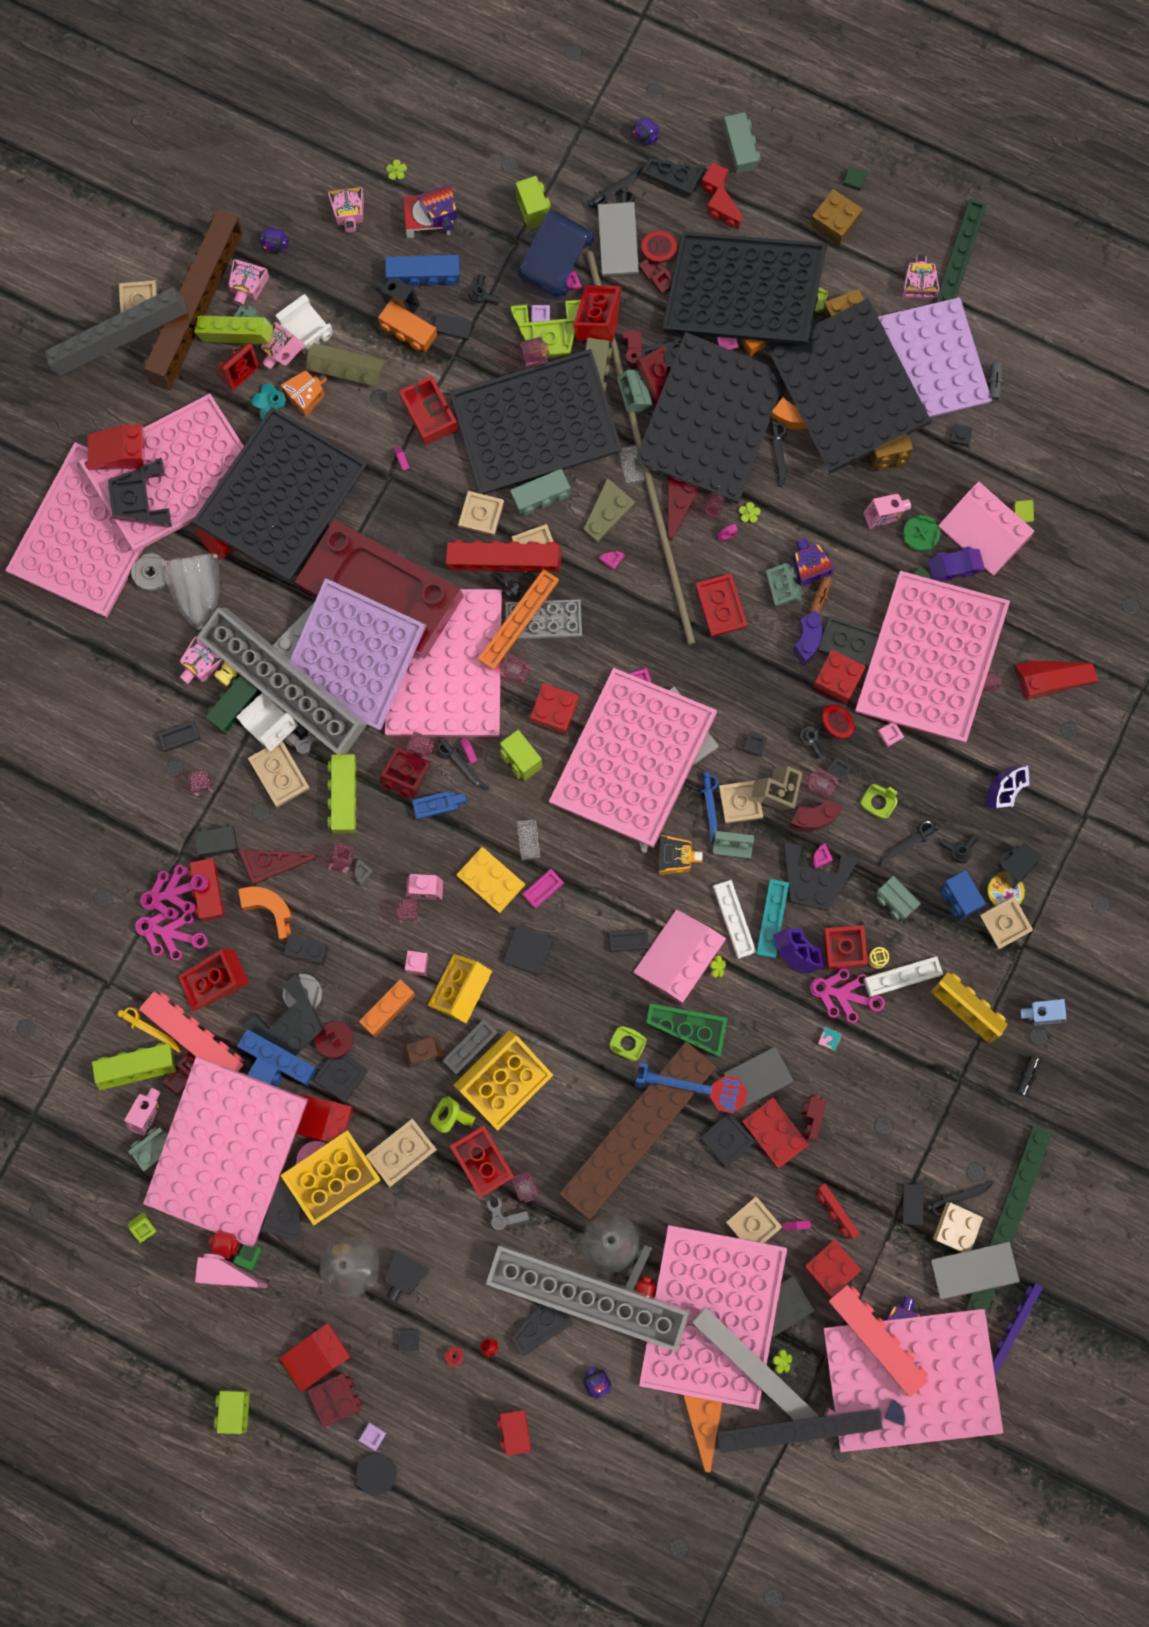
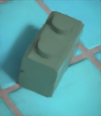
M627 370L617 377L627 412L641 413L653 405L647 385L640 371Z
M894 876L875 894L877 896L876 900L882 906L886 905L891 910V916L896 920L900 919L902 922L921 904Z

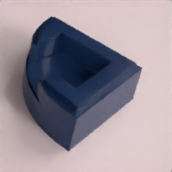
M892 1399L885 1418L899 1425H905L904 1410L897 1401Z

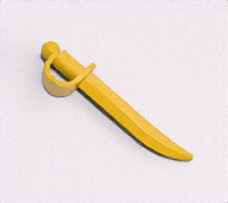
M129 1007L125 1011H118V1016L131 1023L132 1029L136 1026L162 1042L169 1043L173 1049L180 1052L178 1045L171 1037L140 1020L141 1013L138 1008ZM129 1010H133L136 1014V1017L127 1012Z

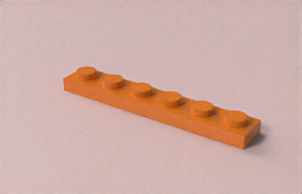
M542 570L482 652L478 661L493 671L496 669L559 582L558 578L546 570Z

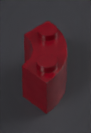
M827 799L815 808L800 806L789 828L800 832L824 829L837 819L843 808Z

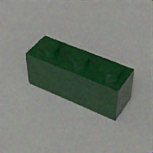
M242 675L233 679L230 684L231 687L227 692H222L216 705H212L206 712L205 718L224 735L238 721L237 716L262 693Z

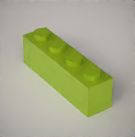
M198 316L194 333L203 342L270 344L273 326L264 317Z
M355 754L331 755V761H328V772H331V779H328V791H331V798H328V809H331V817H328V828H331L333 834L356 833Z
M160 1043L152 1048H140L131 1053H119L117 1056L110 1058L102 1057L92 1062L94 1080L99 1090L177 1072L174 1052L169 1043Z

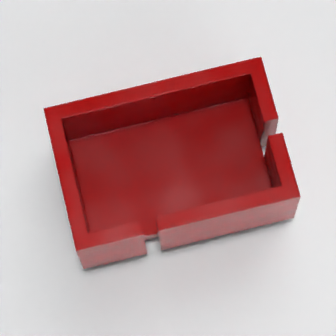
M433 376L417 382L418 394H416L414 384L399 391L400 400L424 446L458 430L457 422L450 408H448ZM437 396L438 399L428 403L432 413L441 408L444 411L431 416L423 402Z

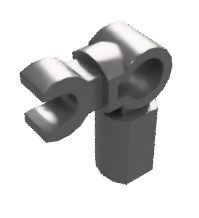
M309 731L307 738L304 737L301 741L300 737L293 732L283 739L290 747H295L297 754L301 757L308 756L314 747V743L320 741L317 737L312 736V733Z
M500 1198L497 1199L498 1206L495 1208L491 1206L490 1201H487V1207L492 1212V1215H490L491 1225L495 1231L502 1232L507 1226L512 1228L530 1223L527 1210L507 1214L508 1217H505L504 1212H501L502 1201Z

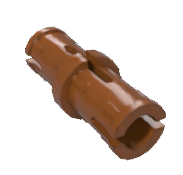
M821 577L818 589L813 594L814 599L808 610L809 613L816 610L820 615L823 604L828 599L827 594L830 586L833 583L831 579Z

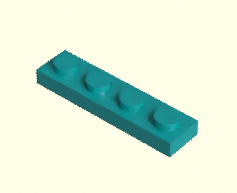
M769 880L757 956L776 958L777 949L775 948L773 935L781 931L789 882Z

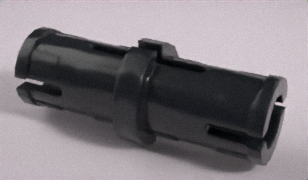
M1029 1056L1026 1068L1021 1073L1022 1077L1016 1093L1028 1097L1031 1085L1037 1078L1035 1075L1042 1061L1041 1059Z

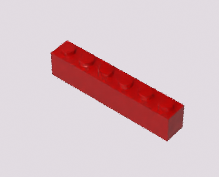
M455 540L453 543L448 542L446 565L449 570L542 572L544 569L547 572H560L562 550L560 545L555 542L538 544L531 541L527 542V544H520L516 541H510L509 543L472 541V543H465L464 541Z

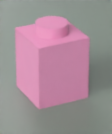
M408 951L405 966L406 973L426 976L428 954Z

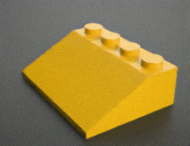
M947 972L930 992L986 1042L992 1043L1002 1035L1007 1027L1006 1019L1000 1013H994L990 1009L989 1003L985 1000L978 999L973 989L960 983L961 979L957 975Z
M509 1030L453 1086L498 1131L553 1074L519 1037Z
M348 1130L281 1175L313 1226L381 1180Z

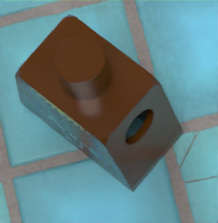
M435 1037L406 1044L403 1048L408 1068L444 1058L439 1038Z

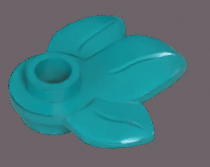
M263 384L261 386V393L253 396L251 404L261 409L260 419L263 420L271 407L278 410L285 406L286 395L282 391L277 390L272 384Z

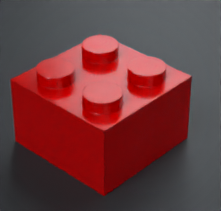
M831 650L813 688L847 705L866 666Z
M543 683L530 716V724L566 736L579 702V695Z
M864 925L824 929L823 940L826 970L864 968L867 966L868 959Z
M832 1240L803 1266L829 1298L833 1297L862 1271L836 1240Z
M525 1409L501 1413V1418L497 1419L498 1430L503 1431L504 1438L500 1439L502 1452L506 1451L507 1456L531 1452Z

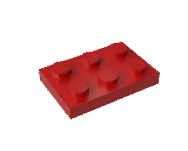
M732 573L695 583L711 637L747 628L748 625Z
M774 1098L770 1099L742 1121L777 1169L809 1146V1143Z
M823 1184L815 1190L817 1193L815 1195L816 1199L821 1205L825 1204L828 1209L827 1215L833 1222L836 1221L840 1226L838 1230L843 1238L851 1240L860 1235L827 1185Z

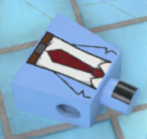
M1065 1000L1033 1002L1032 1008L1021 1009L1022 1021L1033 1020L1034 1025L1066 1023ZM1044 1010L1046 1015L1040 1016L1038 1011Z

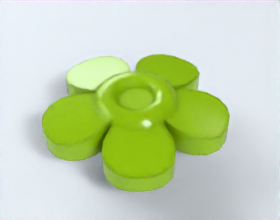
M394 160L393 165L389 164L386 168L390 173L389 178L391 180L396 178L399 180L405 177L403 172L407 171V166L401 164L399 160Z
M752 502L747 503L746 507L741 506L739 509L743 522H748L749 520L751 523H755L758 519L757 516L761 512L758 507L754 508Z
M716 955L715 961L710 962V968L713 969L711 975L713 977H722L726 964L721 956Z
M780 1350L778 1356L773 1358V1364L776 1365L775 1371L782 1373L790 1370L788 1363L792 1362V1356L787 1354L785 1350Z

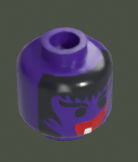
M640 118L633 125V135L643 145H653L659 139V127L650 118Z
M267 228L266 231L262 232L260 243L265 251L279 254L284 248L288 247L289 239L283 230Z
M595 1367L585 1372L587 1376L583 1378L582 1383L589 1397L598 1399L610 1393L609 1389L612 1387V1383L604 1369L597 1370Z

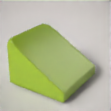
M1033 500L1014 502L1012 506L1013 512L1025 523L1034 522Z
M144 1212L128 1222L129 1230L139 1243L157 1232Z

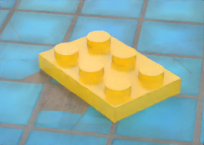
M483 847L457 874L459 879L499 914L525 887V883Z

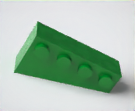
M650 1003L646 1024L717 1057H721L727 1018Z

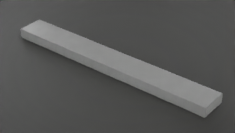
M705 1306L693 1318L691 1322L793 1420L819 1416Z

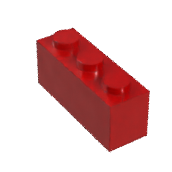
M210 858L190 862L191 868L188 869L190 880L197 874L208 879V887L205 890L191 891L193 899L196 898L197 906H195L196 917H199L202 922L224 918L225 913L215 860Z

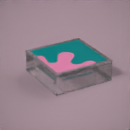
M824 1026L817 1045L836 1052L842 1033Z

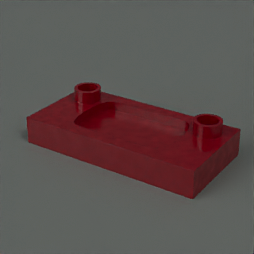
M335 519L295 580L299 589L317 598L325 578L426 624L414 653L423 659L427 657L464 597L460 588Z

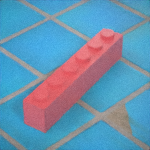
M154 991L139 1008L141 1012L196 1057H202L240 1073L246 1068L242 1064L244 1059L236 1053L232 1056L228 1052L229 1047L222 1041L219 1043L215 1042L212 1039L214 1035L207 1029L202 1031L197 1026L200 1023L193 1017L186 1018L183 1015L185 1011L177 1004L174 1007L169 1004L168 1001L170 999L162 992L158 995Z
M848 1285L845 1286L829 1300V1303L906 1394L911 1397L928 1382L926 1378L928 1376L927 1372L921 1366L916 1367L912 1362L915 1358L907 1349L903 1351L899 1347L901 1342L894 1334L891 1336L885 1330L887 1325L879 1317L876 1320L871 1314L874 1312L867 1302L863 1304L859 1300V1292L853 1286L851 1288Z

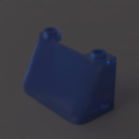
M549 209L518 271L519 278L523 282L561 300L562 296L565 297L568 293L569 286H567V280L582 249H585L587 246L590 247L594 240L593 232L559 212Z

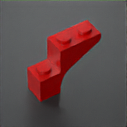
M712 162L702 179L701 186L706 193L714 194L708 204L707 214L715 220H721L728 227L739 230L742 214L724 188L728 178V170Z

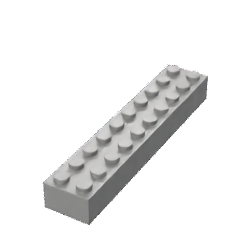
M218 607L197 636L202 643L337 755L346 754L367 726L365 721L228 608Z
M503 1244L497 1248L486 1285L676 1352L680 1348L691 1313L689 1309Z

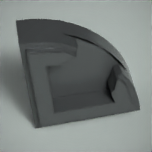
M358 859L355 864L354 873L357 882L362 886L374 871Z

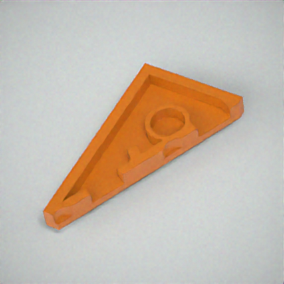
M684 1395L705 1472H710L722 1402Z

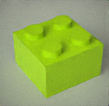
M537 176L516 182V199L528 231L548 225L549 217L551 216L549 209L551 208L548 197H544L545 189L542 181H538Z
M519 730L500 743V756L506 764H511L512 772L518 779L522 778L523 781H526L542 769L541 757Z
M223 1390L220 1391V1395L216 1396V1407H219L218 1416H215L214 1428H217V1433H247L250 1391Z

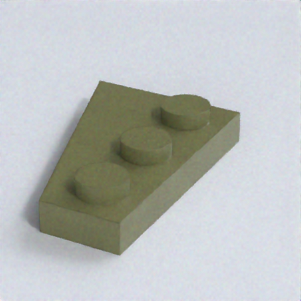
M607 478L584 527V532L598 543L635 505V501Z

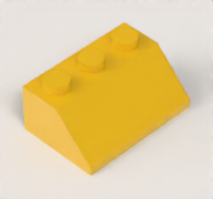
M453 954L428 1006L455 1020L467 1023L492 971L477 961Z

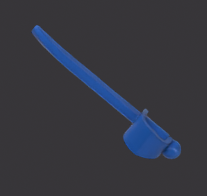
M704 771L702 774L704 790H701V793H705L710 826V842L712 843L717 831L713 792L719 788V780L715 776L710 775L708 771ZM710 778L716 780V784L714 787L711 786Z

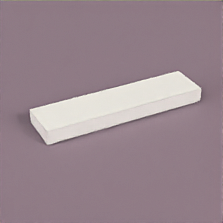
M732 880L713 885L737 959L755 954L756 950Z
M936 956L869 976L863 980L869 997H873L943 975Z

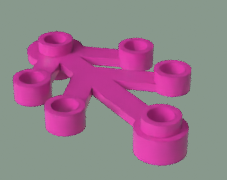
M177 865L172 878L169 872L160 871L152 890L145 892L141 896L140 902L144 909L154 910L156 908L164 913L168 919L174 920L178 917V910L172 907L168 908L160 901L167 899L182 908L183 912L191 914L195 911L194 903L184 901L178 895L192 890H205L208 887V879L197 874L192 877L190 883L176 887L180 878L185 877L188 873L187 867ZM169 882L165 891L159 893L163 884Z
M160 913L153 918L141 917L135 923L136 932L141 936H146L152 947L151 951L155 956L163 955L164 948L157 943L153 933L162 936L170 951L171 959L176 962L182 959L183 954L176 948L172 938L192 943L196 949L200 950L208 945V938L202 933H197L193 936L175 931V929L184 924H192L194 922L192 914L184 913L182 917L164 927L157 926L161 921L168 919L164 913ZM190 915L191 920L186 922L185 917ZM147 923L148 929L143 930L142 925ZM199 939L204 940V943L202 945L197 944V941ZM156 947L161 948L160 953H155ZM179 952V957L173 958V954Z
M846 969L839 970L838 974L827 980L823 978L813 980L810 985V991L815 997L822 999L828 1009L827 1014L830 1018H836L840 1011L838 1007L833 1005L829 995L837 998L846 1013V1020L850 1024L857 1022L858 1014L853 1011L847 1000L869 1006L873 1012H879L885 1006V1001L881 996L868 998L850 992L859 986H865V983L861 984L859 982L860 977H867L864 974L859 975L854 981L839 989L830 986L839 981H846L849 978L850 974ZM845 972L847 977L841 978L840 973ZM821 985L823 991H817L816 986ZM874 1001L879 1002L878 1008L873 1006ZM830 1009H835L837 1014L831 1015ZM850 1014L855 1015V1021L849 1019Z

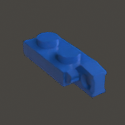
M448 791L412 800L416 820L457 810V805L465 804L467 800L465 794L455 795L454 792L450 793Z

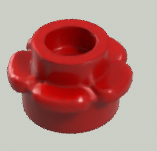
M485 1338L481 1342L480 1351L485 1357L493 1356L498 1351V1342L494 1338Z
M456 1346L449 1347L448 1351L444 1354L447 1364L453 1367L460 1365L464 1360L463 1350L456 1348Z

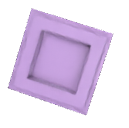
M532 305L531 322L550 321V305Z
M369 1422L358 1441L376 1451L386 1432Z

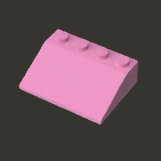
M980 482L962 498L938 526L959 547L970 546L974 549H980L984 568L992 576L1020 550L1034 533V530Z
M676 909L633 973L682 1006L724 944L726 938Z
M204 1254L203 1258L198 1257L195 1283L267 1288L265 1282L234 1263L226 1261L222 1256Z

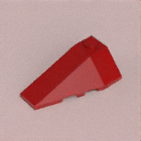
M1031 660L1014 665L1025 701L1098 682L1093 663Z

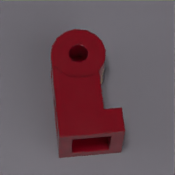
M623 331L622 342L623 344H628L626 365L634 369L638 367L635 361L642 358L641 331Z

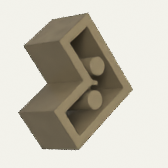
M789 766L774 768L772 779L763 778L755 780L751 798L780 811L794 809L803 772Z

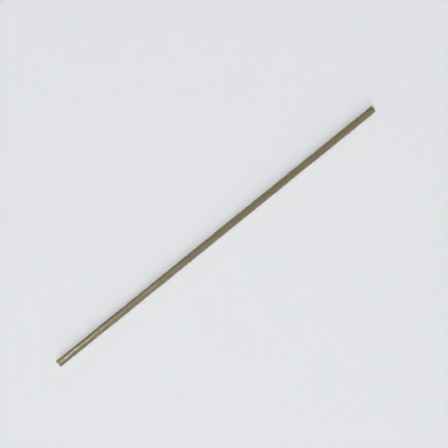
M587 252L586 257L594 286H602L593 252ZM614 335L613 341L609 342L610 348H612V356L617 375L619 376L624 373ZM627 412L636 448L639 451L642 437L635 412ZM641 466L688 645L695 644V639L650 469Z

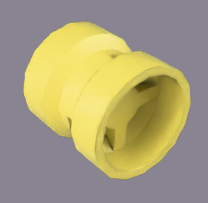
M224 662L222 668L216 671L213 676L225 687H228L231 684V680L240 673Z
M882 947L874 948L868 956V963L874 969L883 968L889 961V953Z

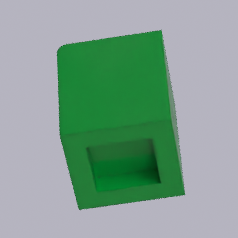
M244 1244L239 1256H236L233 1263L255 1271L264 1249L256 1245L252 1248Z

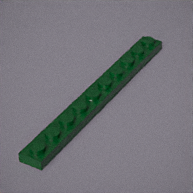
M1034 1125L1032 1126L989 1246L1010 1242V1245H1012L1052 1132ZM996 1288L971 1293L965 1311L985 1309L986 1315Z

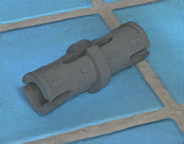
M994 362L991 364V378L988 382L990 385L989 398L992 401H1000L1001 386L1003 385V364Z

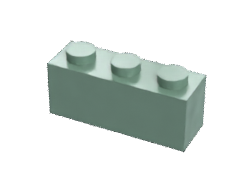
M745 112L725 116L723 126L736 174L756 170L761 158L759 151L755 149V135H751L752 125L750 118L747 119Z
M559 469L510 490V494L521 516L523 514L529 515L539 507H548L556 500L562 501L571 494V488L562 469Z

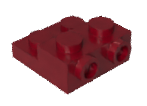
M396 747L380 775L379 783L385 790L391 791L393 789L398 791L403 798H414L431 766V762Z
M811 1094L808 1101L803 1103L801 1114L804 1115L803 1120L809 1121L805 1126L803 1135L807 1136L806 1141L812 1143L818 1138L827 1102L822 1100V1096Z
M342 1373L307 1390L323 1428L361 1411L359 1406L362 1405L359 1395H354L351 1387H354L350 1375L346 1376L345 1373Z

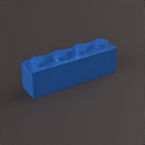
M459 255L386 257V281L389 278H395L410 286H418L419 284H428L430 286L437 284L454 285L460 283Z
M248 1029L237 1046L256 1058L258 1057L278 1068L282 1073L307 1087L318 1070L311 1064Z

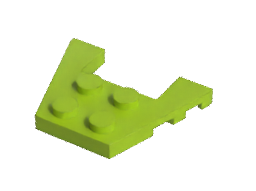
M581 300L565 301L567 319L530 323L527 305L511 306V313L533 359L570 355L575 336L573 323Z

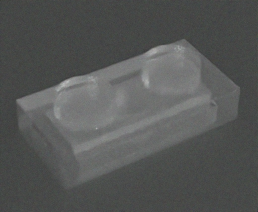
M636 445L622 448L623 452L618 453L626 486L645 482L642 467L634 463L638 453Z
M536 819L518 821L521 861L539 859L540 849Z

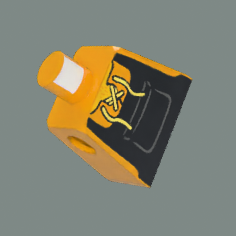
M661 835L659 875L689 872L691 862L702 863V851H691V841Z

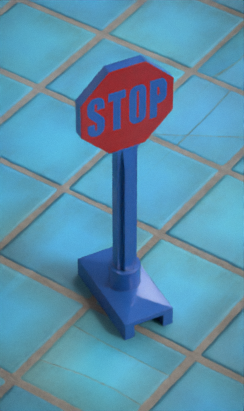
M640 1062L635 1088L643 1089L645 1083L653 1085L657 1083L708 1094L718 1111L731 1114L745 1106L748 1091L739 1078L725 1075L713 1083L712 1086L656 1075V1073L648 1071V1064Z

